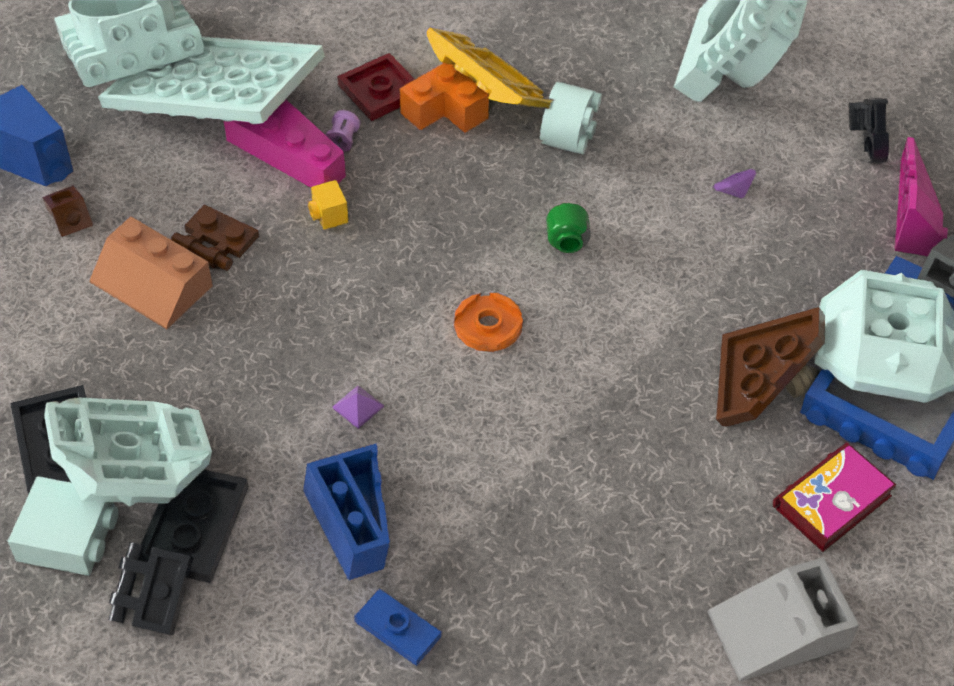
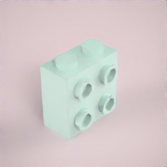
M37 476L8 539V544L17 562L90 576L95 562L99 563L103 557L105 550L104 540L108 530H112L116 525L118 507H115L114 502L82 501L72 483Z

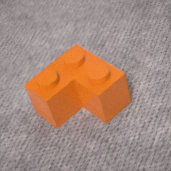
M443 63L400 88V111L419 130L445 116L466 133L488 119L489 93L479 88L468 76L457 71L452 64Z

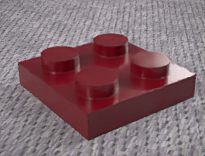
M390 53L337 76L338 86L370 121L399 109L400 88L415 80Z

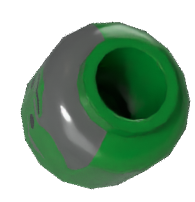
M563 203L549 211L546 217L548 241L552 247L564 253H574L588 243L590 240L589 215L585 208L574 203Z

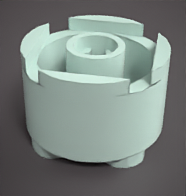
M557 81L549 96V99L553 100L549 109L545 108L540 131L541 143L570 152L584 154L588 139L592 140L597 122L593 121L592 117L593 113L599 109L602 94Z

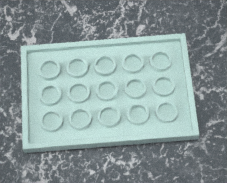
M202 37L204 50L201 54L118 78L99 96L102 108L117 109L118 111L131 110L141 111L145 114L162 113L169 114L170 116L182 115L193 116L198 119L213 118L222 119L223 121L234 120L260 124L268 119L306 76L314 70L325 55L322 45Z

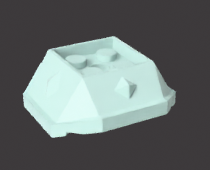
M860 270L821 299L819 307L825 314V344L815 354L814 363L824 370L828 369L850 389L924 403L932 401L948 391H954V311L950 306L944 289L937 288L931 281L907 278L903 273L890 275Z
M73 398L61 403L56 401L46 403L44 417L52 459L64 468L82 501L123 502L129 507L135 503H169L210 463L212 450L199 410L190 408L178 409L170 404L154 401Z

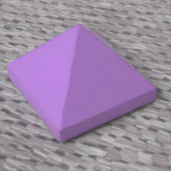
M755 169L737 172L714 184L713 187L717 191L743 198L756 175Z
M356 386L337 402L333 409L359 429L379 412L384 405L360 386Z

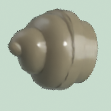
M805 365L785 388L793 398L799 396L805 398L807 391L820 373V370L814 366Z

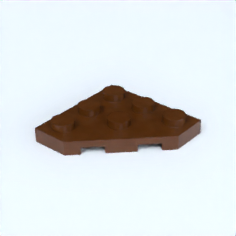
M820 307L722 334L716 420L721 426L727 427L755 420L825 344V314Z

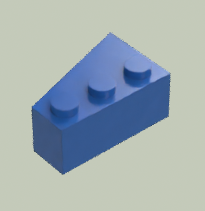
M377 443L307 463L303 491L348 581L384 569L390 544L385 503L383 502L381 492V472H379L377 461Z

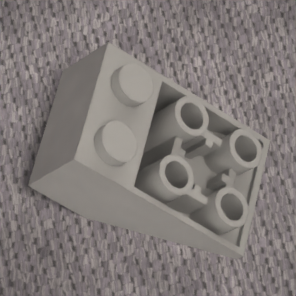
M824 557L786 568L708 610L710 619L739 681L848 649L859 627Z

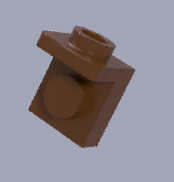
M74 185L42 197L62 237L93 225L83 196Z

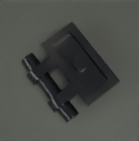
M130 542L126 557L121 556L118 568L122 569L116 592H111L109 603L112 604L108 620L124 624L127 610L130 608L135 610L131 626L174 635L194 557L153 547L149 562H144L141 559L145 546ZM138 573L145 574L139 598L131 596Z

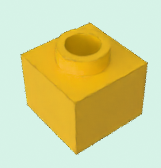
M334 180L312 186V201L308 202L312 220H319L323 230L348 223L347 202L337 181Z

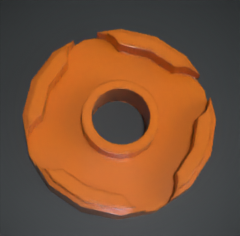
M481 293L472 295L462 301L455 311L454 328L458 338L467 346L478 351L493 352L505 349L515 343L522 333L523 319L519 306L511 298L499 293H489V296H481ZM485 316H491L496 318L498 322L493 326H485L479 320Z

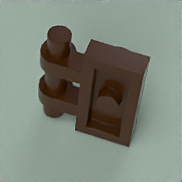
M204 204L184 225L185 232L189 234L184 236L175 232L171 240L208 261L209 267L215 268L217 266L228 271L232 267L233 259L226 255L230 253L240 258L258 239L259 231ZM205 241L214 246L209 248L202 245V243Z

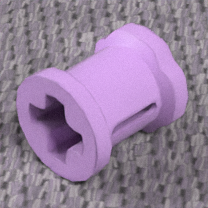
M339 110L334 113L332 118L333 126L331 130L327 131L326 136L342 151H349L353 144V133L357 132L360 127V120L350 111ZM347 120L345 126H343V121ZM342 137L341 143H338L339 138Z

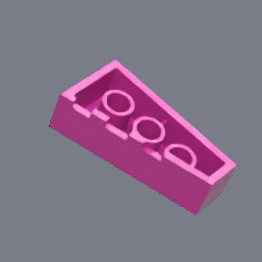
M286 99L264 123L251 124L244 121H224L226 140L309 187L334 180L339 184L346 177L344 151Z

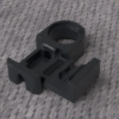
M887 98L864 99L863 102L849 103L850 130L867 131L864 132V151L868 152L871 161H868L869 163H880L888 160Z

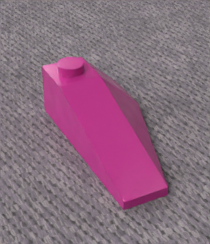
M907 137L900 164L895 251L929 256L933 247L944 238L947 239L948 228L943 227V211L914 138Z

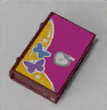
M846 442L833 453L830 452L823 461L792 485L789 484L782 493L774 498L773 507H777L776 510L824 552L892 497L890 493L896 488L897 484Z

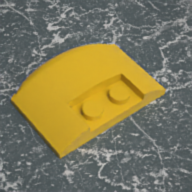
M431 27L427 30L429 42L441 63L452 64L457 71L472 79L479 88L489 93L488 99L509 104L549 108L552 100L542 99L544 92L487 48L474 47L475 44L470 41L471 38L464 34Z

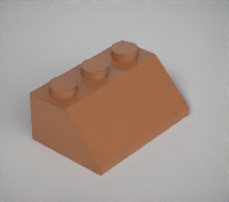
M131 216L107 237L89 280L93 285L165 329H168L213 286L208 261Z

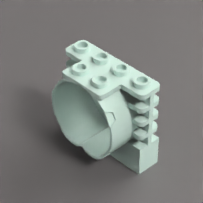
M71 0L68 3L70 13L54 18L62 45L86 87H92L198 55L204 50L200 30L180 0Z
M708 0L699 9L674 88L690 99L701 102L720 85L723 75L742 88L754 86L773 69L792 41L798 37L808 0Z

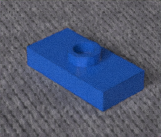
M380 588L354 616V620L358 625L416 666L441 638V631Z

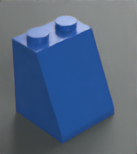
M20 85L0 95V168L46 187L53 182L63 181L70 173L74 172L62 127L27 89Z

